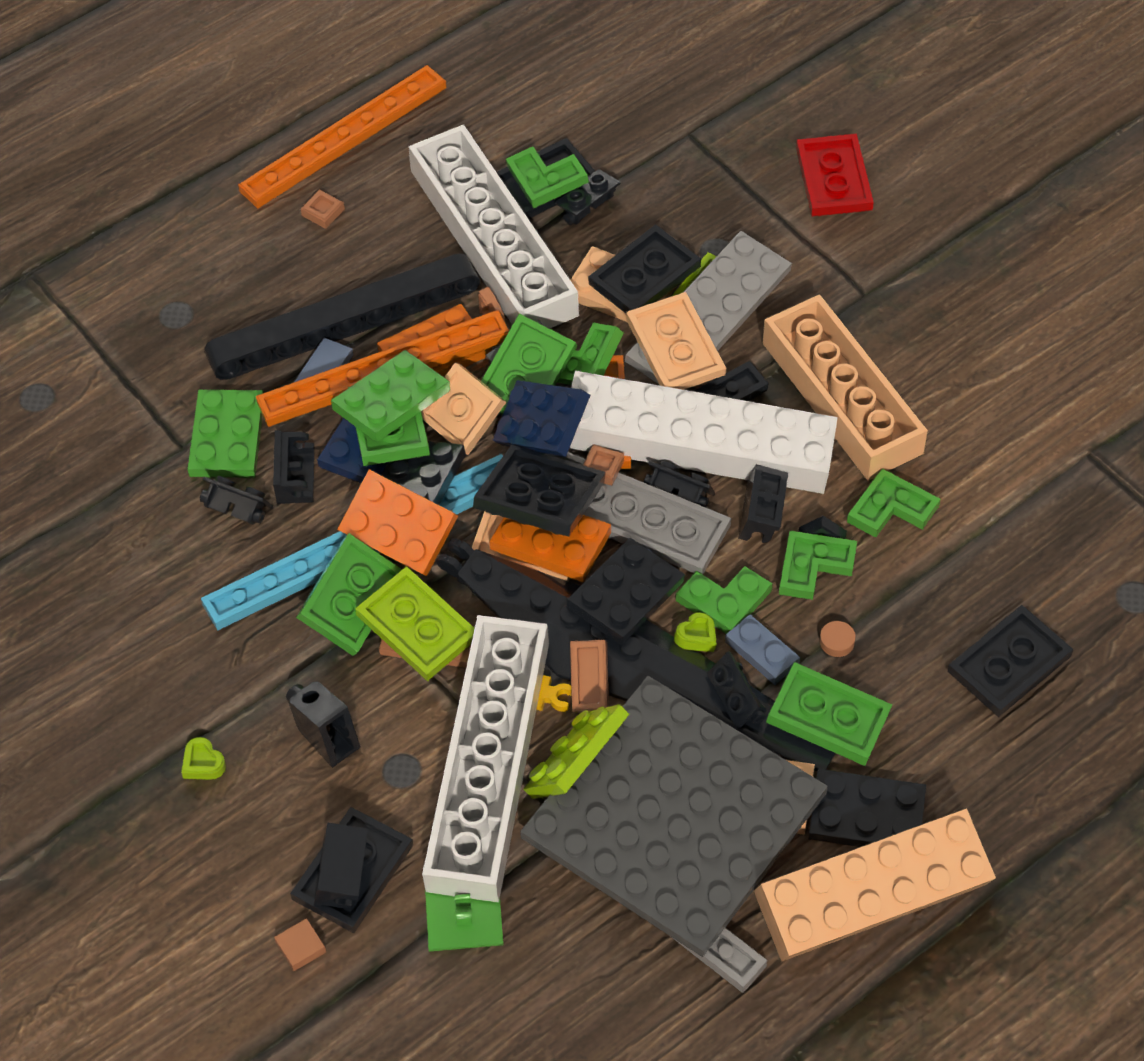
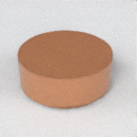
M832 621L822 628L820 646L825 653L833 657H843L853 650L855 632L849 624L842 621Z

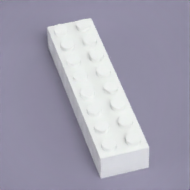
M464 124L408 146L412 174L486 286L495 295L501 309L513 325L518 314L535 322L540 320L549 329L578 317L577 289Z
M575 371L571 388L582 389L591 396L571 443V449L590 452L592 445L595 444L624 453V456H630L632 460L651 461L656 464L666 461L682 469L749 480L757 464L788 472L786 486L788 488L824 494L830 470L838 417L580 371Z
M477 615L422 873L426 892L449 896L470 894V899L499 903L548 653L549 638L547 624Z

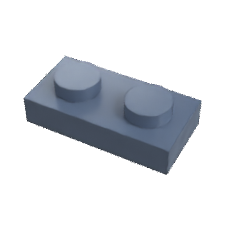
M751 614L725 636V642L774 685L789 674L794 662L800 663V657Z

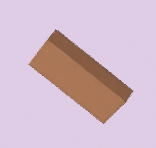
M570 641L572 712L581 713L584 710H597L602 706L605 708L609 707L607 641Z

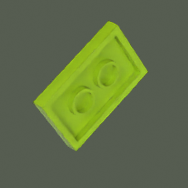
M407 566L355 608L356 616L426 681H429L472 643L475 628Z
M620 704L606 708L602 706L597 710H584L572 721L573 729L568 735L561 737L553 744L550 749L552 754L546 762H541L529 774L531 780L523 790L532 799L548 797L550 794L552 796L566 794L629 716V713Z

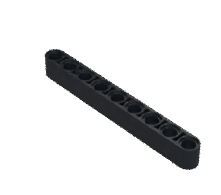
M454 254L214 338L206 344L204 353L216 378L228 380L316 349L324 338L336 342L469 295L479 287L480 279L465 254Z

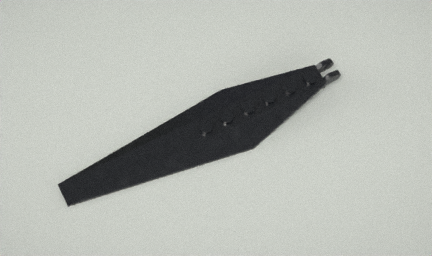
M457 538L450 540L447 546L452 554L466 561L464 566L457 559L443 553L437 558L438 567L456 577L458 582L466 585L498 618L547 624L549 647L545 665L556 676L571 681L570 641L606 640L609 696L627 702L647 676H650L736 729L707 675V672L716 663L697 651L682 649L675 643L672 635L650 621L646 620L620 645L566 607L567 599L580 585L478 549L473 550L468 543ZM751 686V690L757 696L760 704H763L766 708L764 713L766 718L758 724L748 720L740 729L736 730L785 760L815 764V771H818V769L827 770L836 753L766 723L775 701Z

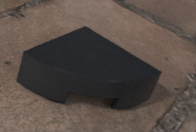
M825 516L800 526L798 531L846 539L847 530Z

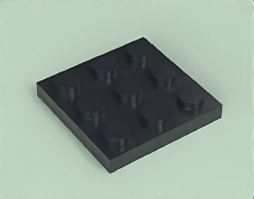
M511 445L475 494L473 508L485 511L491 515L512 519L524 525H532L554 534L569 537L603 486L606 472Z

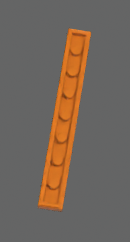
M428 65L424 66L238 184L239 192L257 209L446 89V80Z
M499 310L257 395L256 401L267 426L270 427L331 405L333 398L404 350L430 368H434L503 343L509 329Z

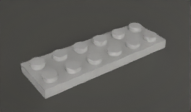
M742 231L730 241L684 291L690 298L717 351L791 271V262ZM637 342L626 354L625 362L658 383Z
M569 452L566 457L545 453L546 455L583 465L586 460ZM618 473L613 486L603 484L584 513L586 516L611 524L610 539L624 544L631 537L666 562L692 573L698 571L701 574H704L731 526V518L621 473Z

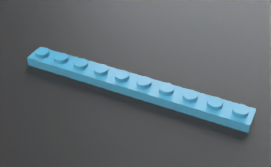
M500 454L454 476L440 506L455 514L473 507L475 494L497 466L503 455ZM339 531L202 597V605L217 631L317 583L346 534Z

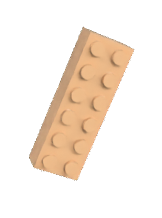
M820 294L764 320L763 345L815 413L838 417L835 439L867 481L875 478L881 469L889 471L924 454L928 430Z
M966 808L762 883L754 890V893L782 962L980 888L996 879Z

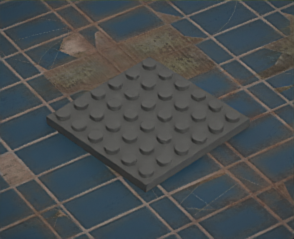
M647 676L623 706L629 713V716L567 793L554 796L550 794L520 831L521 839L690 950L704 957L826 795L828 786L660 682Z

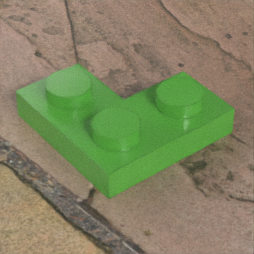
M533 146L506 158L507 167L533 208L589 183L587 173L574 154L547 167Z
M593 323L580 351L575 350L557 382L572 385L575 371L604 376L623 336V332L616 326Z
M881 469L849 512L847 523L877 537L892 515H895L923 530L939 508L941 499Z
M789 531L779 595L813 600L818 571L852 576L857 541Z
M746 566L742 568L725 588L696 571L676 593V601L693 613L701 612L707 614L713 619L715 627L727 634L748 615L752 614L771 593L772 583Z

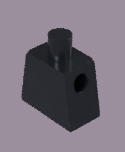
M318 681L312 682L307 687L296 684L289 689L286 699L298 730L332 768L361 748L348 707ZM327 725L330 726V731H329V732H328L327 729H326V726H327Z

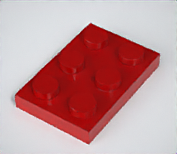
M857 134L797 139L796 150L812 217L873 210L874 201Z

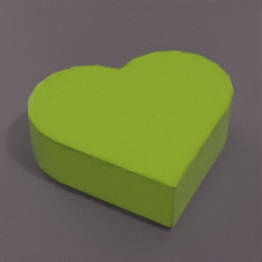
M701 612L692 614L688 622H682L677 626L674 634L675 643L686 650L714 652L717 643L713 619Z
M204 737L191 739L185 747L181 772L183 779L212 780L223 775L226 763L222 753L218 750H213L211 742Z

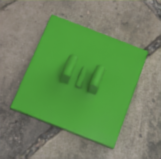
M425 890L429 952L503 945L500 898L498 903L470 899V894L449 896L429 893Z

